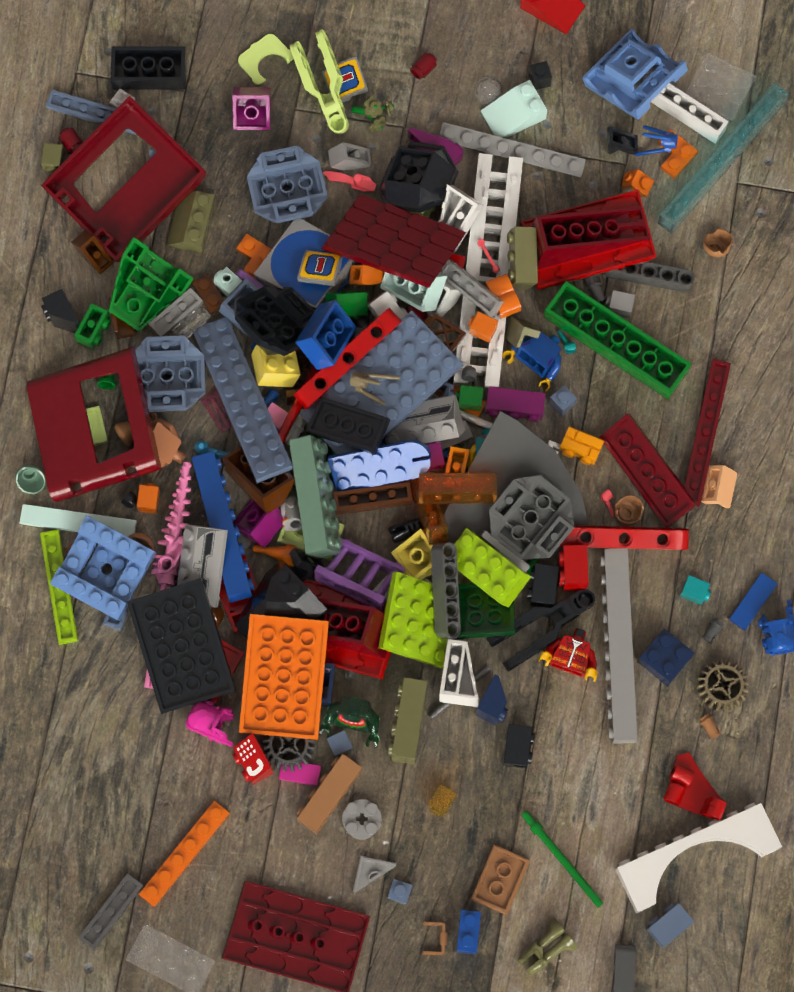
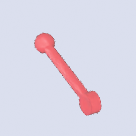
M479 239L477 245L483 249L493 267V272L498 273L500 268L495 265L487 251L485 241Z

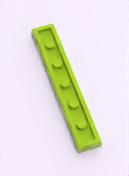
M60 530L40 532L58 644L77 642L78 635L71 595L50 585L57 569L62 566L65 560Z

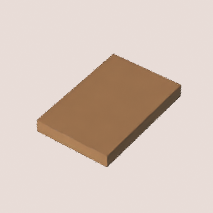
M494 844L470 900L507 916L530 860Z

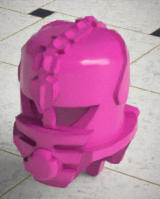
M208 700L195 703L186 719V727L191 731L207 736L209 741L213 740L216 743L232 747L233 743L227 739V734L220 730L224 721L234 720L233 710L229 707L222 708L217 706L216 708L213 706L214 703Z

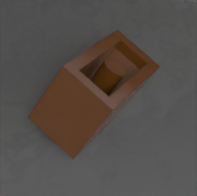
M85 230L71 242L79 254L100 275L114 263L95 236Z

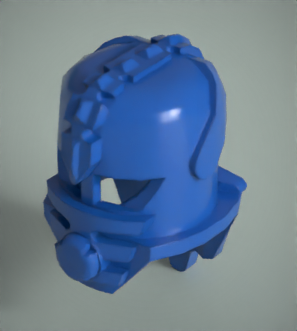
M791 599L787 600V606L785 607L787 619L768 622L767 617L763 614L762 618L758 620V626L762 628V633L765 634V639H762V645L766 650L765 652L772 656L794 652V614L792 612Z

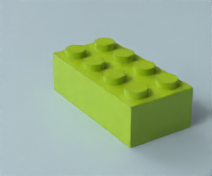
M468 528L464 530L454 544L457 550L458 571L503 606L509 608L532 577L477 533Z

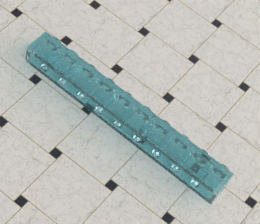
M774 83L661 212L657 223L672 234L783 107L789 93Z

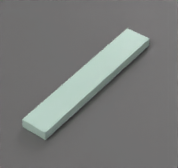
M23 504L19 523L78 532L87 515L128 537L135 533L137 520Z

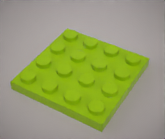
M392 572L378 648L428 665L444 668L447 642L450 638H439L435 633L433 584L400 572Z

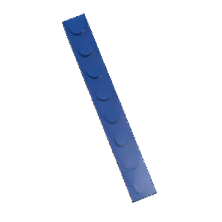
M214 451L194 456L192 461L209 526L228 530L222 576L229 602L232 603L252 597L251 590H254L252 578H247L246 573L250 571L247 561L242 559V555L245 554L243 544H238L237 538L240 537L238 526L233 525L232 520H236L233 508L229 509L228 506L231 499L229 492L224 491L223 486L227 484L224 474L220 475L219 469L222 468L220 458L215 457Z

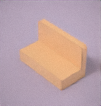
M725 465L709 466L701 502L705 504H719L724 508H730L737 472Z

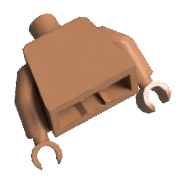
M151 413V416L155 418L151 423L161 468L170 465L172 460L182 464L186 454L178 450L181 440L174 425L162 418L158 419L156 413Z

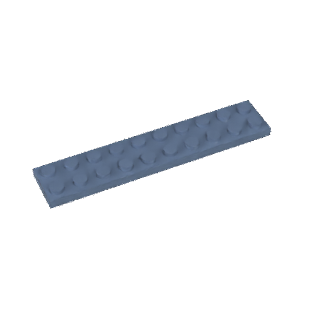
M223 317L192 329L256 482L259 483L292 470L291 461L229 320Z

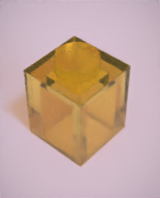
M440 784L428 803L430 812L437 817H440V815L445 817L457 798V794Z

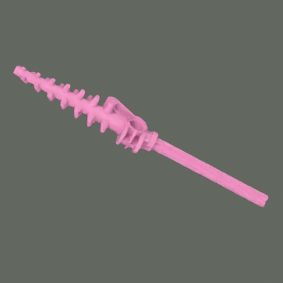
M183 462L182 469H180V481H176V485H179L176 489L177 493L172 494L173 497H176V500L173 501L174 504L169 505V509L174 510L170 512L172 516L165 517V520L171 523L167 524L169 528L161 530V532L169 535L164 536L166 540L158 541L159 545L166 546L165 555H155L154 559L156 560L152 564L154 569L151 570V573L157 577L158 584L161 585L160 591L176 586L174 579L177 577L180 568L183 545L182 529H185V524H187L183 523L184 516H190V512L185 511V504L191 503V500L186 499L187 492L191 491V488L188 487V480H191L189 472L192 465L188 462ZM147 670L144 687L153 689Z

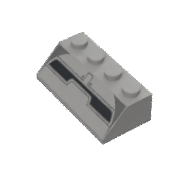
M456 394L428 399L423 402L385 437L386 444L406 440H418L425 444L460 437L465 432Z
M185 524L177 585L202 578L210 606L218 608L228 530Z

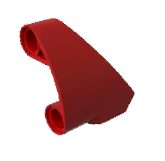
M689 752L677 755L669 774L670 782L663 800L689 812L721 821L727 805L726 801L713 789Z

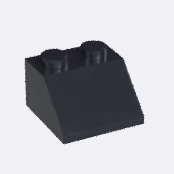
M63 289L43 297L44 305H41L47 321H52L54 327L76 333L79 322Z

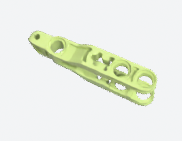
M321 29L315 32L319 43L317 44L318 48L322 51L325 59L323 62L331 80L329 86L330 93L321 94L319 92L300 42L296 41L289 46L305 90L318 98L329 128L336 134H343L349 127L345 108L339 95L343 77L325 31Z

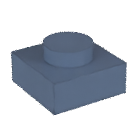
M393 879L387 899L407 905L412 885Z

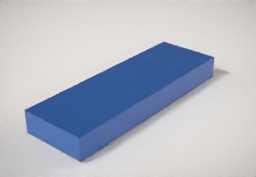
M761 573L729 621L745 631L778 583Z

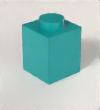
M688 575L680 597L702 605L704 600L708 601L712 592L709 590L710 583Z

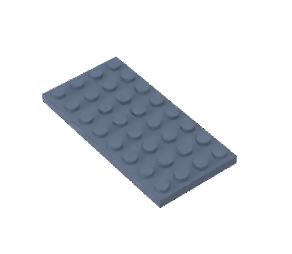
M411 311L402 319V322L347 371L321 397L389 418L390 423L384 434V439L464 365ZM354 371L400 376L399 380L369 377L372 380L381 382V384L369 383L367 388H363L385 402V406L355 391V387L350 385V379ZM319 399L307 410L304 409L300 413V416L308 424ZM322 438L336 454L358 450Z

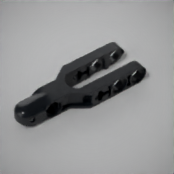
M583 589L552 608L534 607L516 618V633L541 617L549 618L554 624V629L534 641L530 647L522 652H516L514 657L502 663L506 670L514 669L546 649L548 645L557 639L561 627L594 605V594L588 589ZM512 635L493 636L486 639L490 646L494 647Z

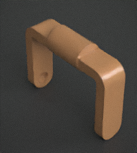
M423 922L425 926H441L439 943L441 945V952L422 951V955H443L445 953V945L448 943V933H445V924L443 922Z

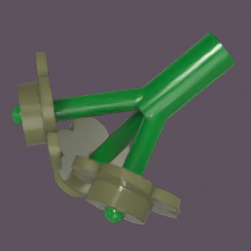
M373 96L364 102L365 107L352 106V113L366 115L373 122L369 127L371 133L379 132L384 128L386 122L384 116L376 120L374 119L377 115H381L383 110L387 109L388 116L391 117L390 112H393L394 105L392 101H388L387 96H385V106H381V102L377 101Z

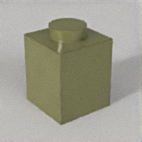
M44 143L41 160L43 171L53 173L63 163L65 153L63 145Z

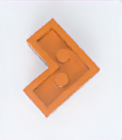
M678 135L677 148L668 152L670 156L661 165L660 169L675 180L698 154V150ZM660 139V140L658 141V145H659L660 147L664 148V146H661V139Z
M248 234L244 236L236 248L239 253L250 259L243 271L256 279L254 273L272 250Z

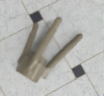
M354 371L350 379V385L355 387V391L385 406V402L363 388H367L369 383L381 384V382L372 380L369 377L399 380L400 376Z

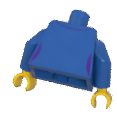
M540 333L538 339L524 336L520 348L512 346V350L505 351L502 354V358L504 359L507 355H511V358L507 361V364H511L514 361L515 355L541 378L546 377L545 380L539 383L538 388H540L541 384L545 383L548 386L545 390L547 392L550 388V381L554 380L561 368V356L559 355L561 347L558 346L560 339L554 334L548 338L543 333Z

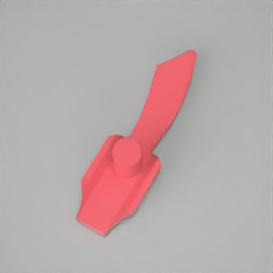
M323 172L329 181L351 184L353 189L362 192L374 193L377 186L370 177L358 173L351 177L339 172Z

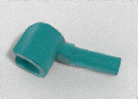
M559 330L557 333L563 341L565 352L567 354L575 353V342L568 343L562 331Z

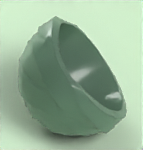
M23 465L15 474L16 484L24 493L37 494L45 487V473L36 465Z

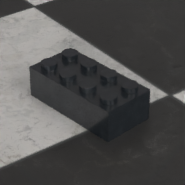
M185 46L111 47V84L113 90H186L187 54Z

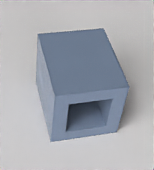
M564 385L550 397L549 404L562 417L576 405L577 398Z

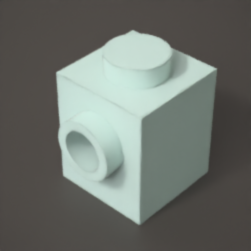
M228 267L224 270H219L213 279L215 286L227 297L243 282Z

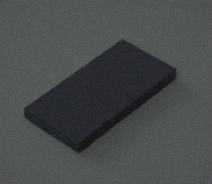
M320 397L306 432L376 455L390 419Z

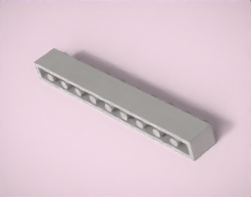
M628 548L604 549L603 555H600V566H604V574H601V585L605 586V592H602V604L606 606V611H603V623H606L607 630L603 632L604 642H607L608 648L604 650L605 661H608L609 668L605 669V678L609 680V688H606V698L610 700V707H607V718L611 719V727H608V738H612V744L636 743L637 720Z

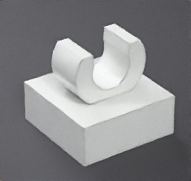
M119 89L109 104L113 108H118L131 95Z

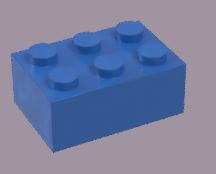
M332 300L318 305L295 343L314 367L320 370L335 365L357 327L336 300Z

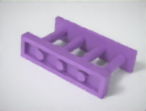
M341 538V554L335 555L327 567L324 568L320 565L314 570L315 581L366 606L375 607L383 613L386 608V597L384 595L390 587L392 572L405 574V568L397 562L389 561L353 544L349 539ZM345 554L354 557V561L344 575H338L333 572ZM362 562L371 565L372 567L361 583L357 584L350 580ZM378 570L388 573L389 575L378 591L374 592L367 588Z

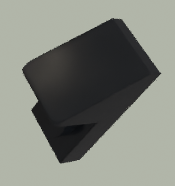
M611 126L607 127L609 154L616 151H623L632 155L638 153V135Z
M294 548L289 553L294 565L292 571L301 581L314 578V570L318 565L324 567L319 558L308 555Z

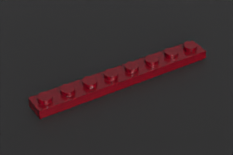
M712 359L684 485L687 492L696 502L697 506L695 507H700L731 366V363Z

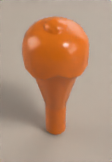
M292 544L265 548L254 545L252 551L268 555L279 561L281 560L287 566H294L289 553L294 548L298 550L299 548Z

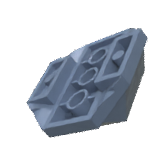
M299 146L260 153L256 163L247 175L255 214L274 223L313 216L328 198L320 161L304 152ZM285 187H291V188H292V189L289 190V191L283 190V188H285Z
M184 335L146 337L135 350L149 412L186 411L206 394L204 354ZM166 374L172 375L171 379L164 380L162 378Z

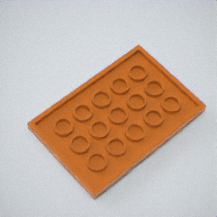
M250 614L239 733L318 740L329 621Z

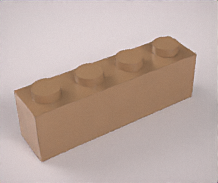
M344 754L340 758L337 756L331 764L332 770L329 774L325 772L319 781L321 783L317 790L314 788L308 796L310 801L306 806L302 805L296 813L298 815L297 821L316 835L362 771L360 765Z

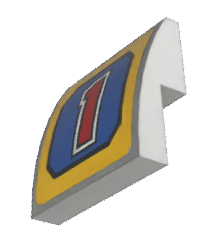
M357 57L337 63L343 77L339 93L342 102L349 101L352 96L368 92ZM325 69L322 71L327 90L330 93L329 86L331 80Z
M306 250L297 277L298 282L335 286L343 257L334 253Z

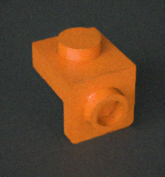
M639 169L631 170L624 175L621 187L624 189L631 188L633 191L638 189L640 196L647 197L654 180Z

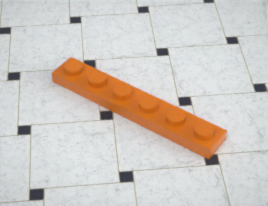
M213 801L138 895L155 908L230 813L216 801Z

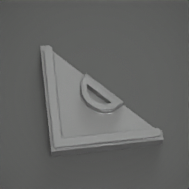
M360 855L353 892H358L395 868L396 863Z

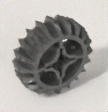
M265 735L269 739H263V744L268 745L263 747V752H268L265 755L267 759L272 758L269 761L270 765H274L277 762L275 767L277 770L280 769L281 765H283V772L287 771V766H290L291 772H294L295 765L301 770L302 766L300 763H304L306 766L309 764L305 758L313 759V755L309 752H315V747L311 746L316 743L314 739H304L305 749L302 754L297 748L301 738ZM277 737L282 745L278 749L279 752L275 754L273 743ZM284 741L288 744L293 743L294 750L290 747L286 748ZM288 754L297 757L293 760L281 759V757H284Z

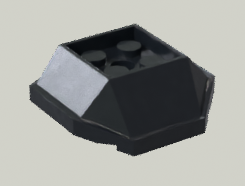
M411 141L408 145L398 147L395 156L389 162L378 191L385 204L387 202L406 211L421 213L436 205L440 206L443 204L447 192L446 187L447 185H454L459 172L444 146Z
M264 286L237 299L234 305L235 321L267 355L280 354L286 356L298 350L299 346L295 342L315 312L292 287H284L282 289Z

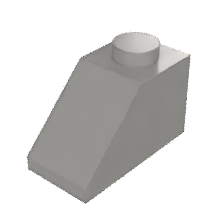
M342 142L328 150L331 168L345 171L372 166L370 149Z

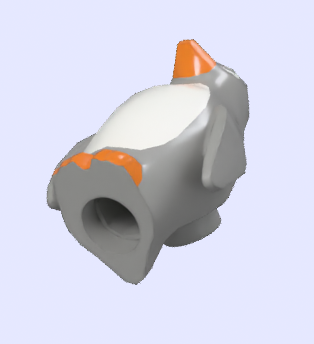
M292 486L284 504L281 505L282 525L286 531H296L302 528L297 491L294 486Z

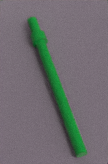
M525 811L521 816L529 824L533 834L539 836L582 890L599 908L604 902L546 834L539 821L536 822L531 814Z

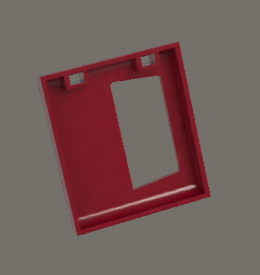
M129 96L41 186L85 231L95 236L104 250L116 262H120L122 254L132 237L143 242L204 180L207 172ZM126 129H131L156 149L157 152L98 212H95L76 189L74 182ZM68 195L70 200L65 204L62 199ZM107 235L109 239L104 243L101 238Z
M134 347L27 381V392L49 494L54 502L57 503L162 469ZM118 373L134 448L98 464L81 381ZM135 466L137 472L129 473L128 467ZM80 483L82 489L75 491L74 484Z

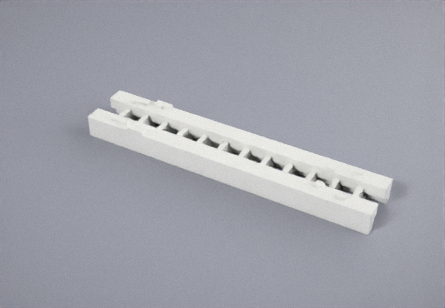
M479 153L474 199L484 206L470 228L466 272L484 286L486 281L495 278L479 276L480 268H493L488 259L481 258L483 249L477 245L479 239H484V234L501 236L500 243L485 241L487 251L499 252L498 260H493L495 265L500 268L496 277L504 274L508 275V270L510 269V262L507 260V254L510 250L509 243H507V233L516 226L523 164V158L509 156L508 173L491 172L492 154ZM490 182L506 184V190L489 189ZM488 200L504 201V208L487 206ZM486 217L503 218L502 225L485 223ZM463 295L459 329L466 332V336L457 346L456 357L464 366L454 374L453 386L460 388L461 385H468V381L461 379L462 370L466 366H472L476 369L477 376L486 375L484 388H499L506 317L499 319L498 315L491 317L499 322L498 328L489 343V349L472 347V339L477 337L469 334L470 327H468V323L471 317H475L479 311H476V305ZM470 357H488L487 366L470 365Z

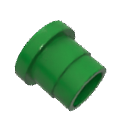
M115 374L101 376L97 380V386L105 390L115 389Z

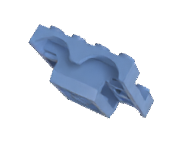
M631 28L582 79L585 87L639 120L651 108L649 103L671 81L676 83L688 70L684 60L681 62L673 60L663 51L660 45L655 43L651 46L645 43ZM629 61H636L632 65L627 64ZM650 68L654 69V71L634 90L633 85Z
M86 515L78 530L79 534L62 566L57 569L50 585L121 621L128 608L127 601L132 600L157 552ZM98 543V546L96 547V549H95V551H94V553H93V555H92V557H91L89 563L87 564V566H86V568H85V570H84L82 576L79 577L80 574H81V572H82V570H83V568H84V566L86 565V563H87V561H88V559H89V557H90L92 551L94 550L96 544ZM105 564L112 566V572L108 575H105L102 571Z

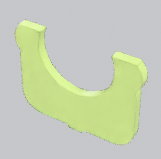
M267 34L258 42L253 43L238 58L240 67L252 78V82L256 86H260L266 81L258 71L259 62L265 56L271 54L279 55L286 60L287 64L294 59L291 50L287 49L273 34Z

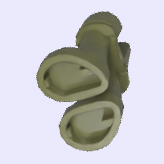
M555 918L550 921L549 931L541 939H536L518 958L520 964L528 961L531 956L537 961L526 970L529 975H534L544 969L547 963L564 950L573 952L578 949L572 938L565 934L554 946L544 953V948L566 932Z

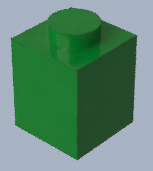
M461 385L460 391H456L459 408L481 411L483 388Z

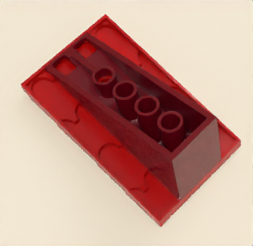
M638 189L523 220L520 223L521 227H536L538 283L535 285L537 290L562 285L566 281L579 280L591 275L647 262L656 257Z
M311 580L302 581L328 610L319 619L329 621L325 663L335 664V668L383 680L391 654L389 651L378 648L385 610L382 613L375 607L366 606L319 582Z

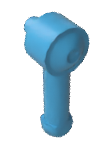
M201 440L194 445L196 455L214 451L216 457L222 458L230 453L229 451L225 452L208 447V444Z

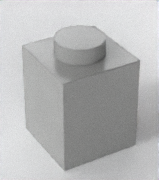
M613 290L612 296L607 297L605 307H609V310L621 317L630 318L635 295Z

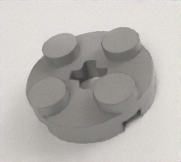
M359 799L347 805L342 815V823L350 836L355 839L365 840L378 832L381 827L382 816L376 804L369 800ZM360 814H364V817L368 818L367 821H364V825H360V822L356 821Z

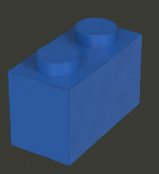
M461 910L456 952L477 954L481 912Z

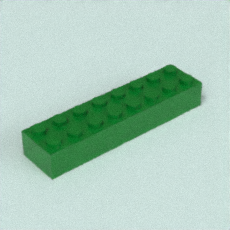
M567 281L545 309L543 318L667 400L671 398L690 371L692 365L690 362Z

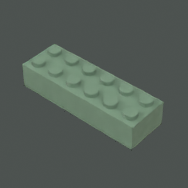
M311 435L289 440L305 552L317 558L341 554L342 540L338 535L339 521L335 515L337 506L332 495L334 486L330 480L329 473L331 469L326 456L328 454V447L324 441Z

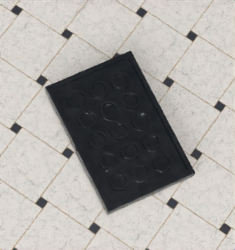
M202 578L127 601L161 714L236 691Z

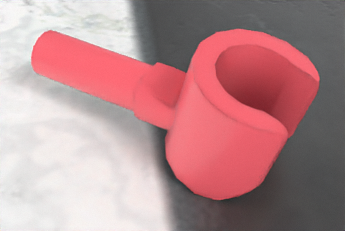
M607 489L600 495V499L606 504L611 517H614V510L609 501L614 496Z

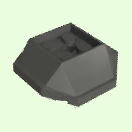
M540 474L513 478L489 508L491 536L521 560L550 558L574 529L571 499ZM534 512L535 519L527 521L525 519L526 514Z

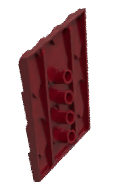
M359 195L329 236L322 249L430 288L466 232L443 222H436L422 215L410 213L387 202L385 204L366 195Z
M244 881L221 959L332 991L349 992L370 916Z

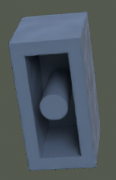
M679 903L676 906L671 904L663 911L665 913L663 917L659 919L656 916L648 923L650 927L647 929V932L661 949L694 923V920Z

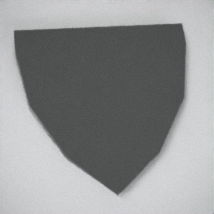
M500 411L434 534L454 544L466 528L478 535L482 530H486L491 534L490 506L513 478L539 474L571 499L574 525L589 524L582 493L557 452L518 420ZM528 512L525 519L527 521L534 520L535 513ZM589 532L581 534L582 541L589 538ZM559 546L554 553L562 551L563 546Z

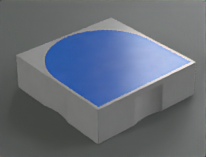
M300 218L293 220L254 275L256 280L265 287H278L282 289L284 287H292L316 310L319 304L326 302V293L336 292L349 278L351 265H358L359 262L343 257L335 286L298 282L297 277L305 251L328 252L323 250L322 247L330 234Z

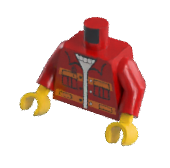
M575 628L573 637L564 635L563 638H557L547 646L538 659V662L542 659L547 662L545 666L555 667L583 677L585 680H587L588 676L594 678L593 682H595L597 678L595 653L590 648L591 644L584 641L586 631Z

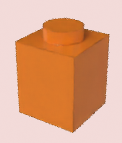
M477 312L476 316H472L468 323V327H470L469 334L490 343L498 328L499 321Z
M145 483V485H139L138 512L157 514L160 489L155 484Z

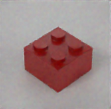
M564 545L562 551H559L558 566L562 568L558 582L559 586H562V592H578L587 589L589 583L587 545Z

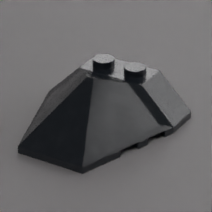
M280 560L264 575L236 621L235 626L248 639L250 614L319 620L328 610L288 566Z

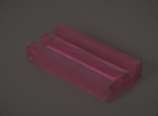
M216 391L213 395H209L208 398L202 399L201 402L222 433L232 427V423L227 421L214 399L217 398L226 412L220 395ZM207 403H212L225 426L222 427Z

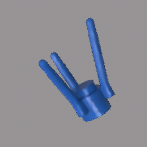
M644 125V129L662 135L645 132L642 135L661 139V146H664V148L641 151L634 154V156L671 152L672 149L677 148L678 134Z

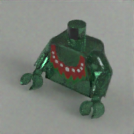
M342 696L340 701L328 706L323 720L325 723L320 725L319 736L322 731H327V738H329L331 734L330 724L338 727L370 733L366 746L368 747L370 741L375 743V748L377 747L380 740L379 736L376 735L379 730V715L371 708L370 702L360 700L357 697Z

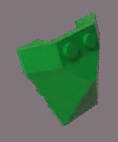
M132 237L121 257L108 312L135 330L140 331L156 318L160 312L183 295L194 278L180 268L172 266L150 251L148 246Z

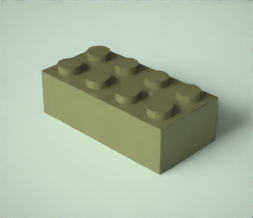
M404 677L403 683L399 682L398 698H401V700L396 702L395 717L398 718L397 721H393L391 736L395 737L394 741L390 740L388 755L392 756L393 762L415 765L428 681Z

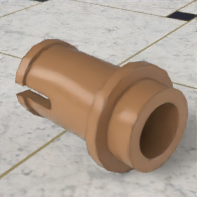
M707 714L700 718L699 721L700 726L703 725L712 740L722 733L712 720L713 716Z

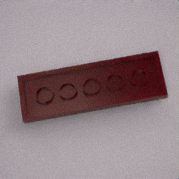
M630 413L626 414L599 437L604 440L607 449L665 528L672 526L697 506L696 502Z

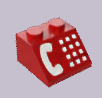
M253 733L233 747L235 753L232 756L237 765L241 763L244 771L241 773L246 782L251 781L252 785L273 774L272 767Z

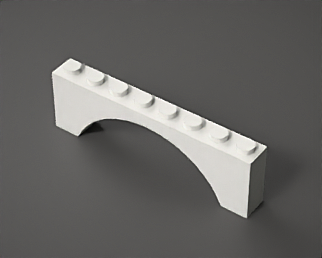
M755 802L744 807L745 811L740 813L737 810L726 815L727 819L722 821L715 819L708 823L709 827L707 828L697 827L691 830V835L684 837L682 834L673 838V843L666 845L664 842L654 847L655 851L651 853L644 851L636 855L637 859L633 861L626 859L618 863L620 867H617L616 872L635 913L637 914L656 904L657 888L664 870L677 855L692 846L711 841H726L747 847L760 857L779 850L782 845L762 804L756 805Z

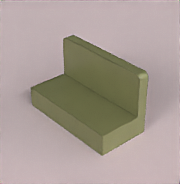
M511 316L504 338L514 347L520 348L524 335L539 338L540 331L529 321Z

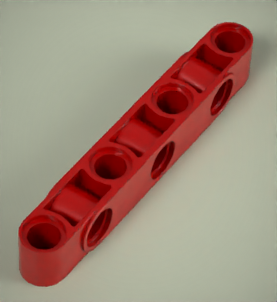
M389 307L344 348L334 366L321 369L293 396L307 410L347 371L397 327L402 320ZM375 328L380 330L381 336H372L371 330ZM350 354L353 357V362L346 363L343 360V355ZM316 380H323L325 387L322 389L315 386Z
M574 525V529L560 546L587 545V547L687 550L689 545V529ZM589 532V538L582 541L581 534ZM622 533H627V539L620 542L619 536ZM660 534H665V540L658 543L657 537Z

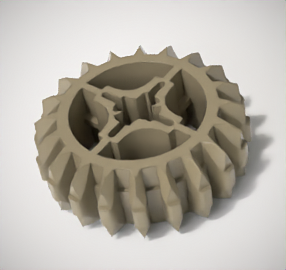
M723 659L719 660V665L712 661V667L707 664L705 666L706 671L701 670L700 672L702 677L697 678V681L702 684L697 685L696 689L703 690L698 693V696H705L702 703L709 701L708 708H712L715 705V711L717 712L720 707H722L723 712H726L727 706L733 711L735 709L734 704L740 707V701L745 702L746 700L744 695L749 694V690L745 688L749 687L750 683L744 682L748 675L741 676L744 669L741 668L738 671L736 669L738 667L737 663L733 667L730 666V660L727 661L726 665H724ZM723 672L731 674L733 678H726ZM715 673L716 684L708 688V678ZM721 682L723 685H727L726 690L723 687H718ZM738 684L737 696L732 699L730 688ZM718 693L722 695L723 699L725 700H719L715 698L712 694Z

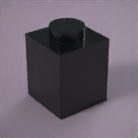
M547 61L529 65L528 76L534 88L538 90L550 87L552 76Z

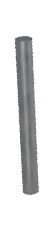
M485 665L474 675L475 684L492 671L488 665ZM442 702L428 716L431 720H434L452 704Z

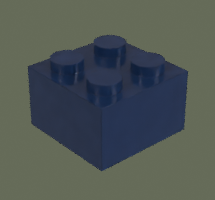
M663 629L641 655L638 663L668 687L693 657L694 652L666 629Z

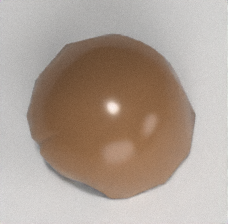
M717 228L713 233L708 232L703 240L705 252L711 257L727 255L733 243L732 235L727 230Z
M626 495L620 498L614 506L615 519L623 525H633L641 519L644 505L641 499L635 495Z

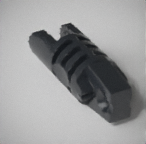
M435 514L420 516L418 519L414 518L388 528V531L391 535L393 534V542L397 543L408 539L419 529L427 532L430 531V529L438 526V520Z

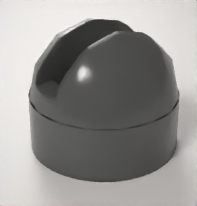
M466 366L462 370L461 379L464 381H475L477 379L476 369L472 366Z

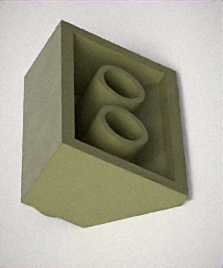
M192 191L176 207L167 241L168 247L203 254L216 205L214 194Z
M514 226L507 233V243H509L510 248L507 254V260L510 262L508 277L514 288L527 291L538 283L536 227Z

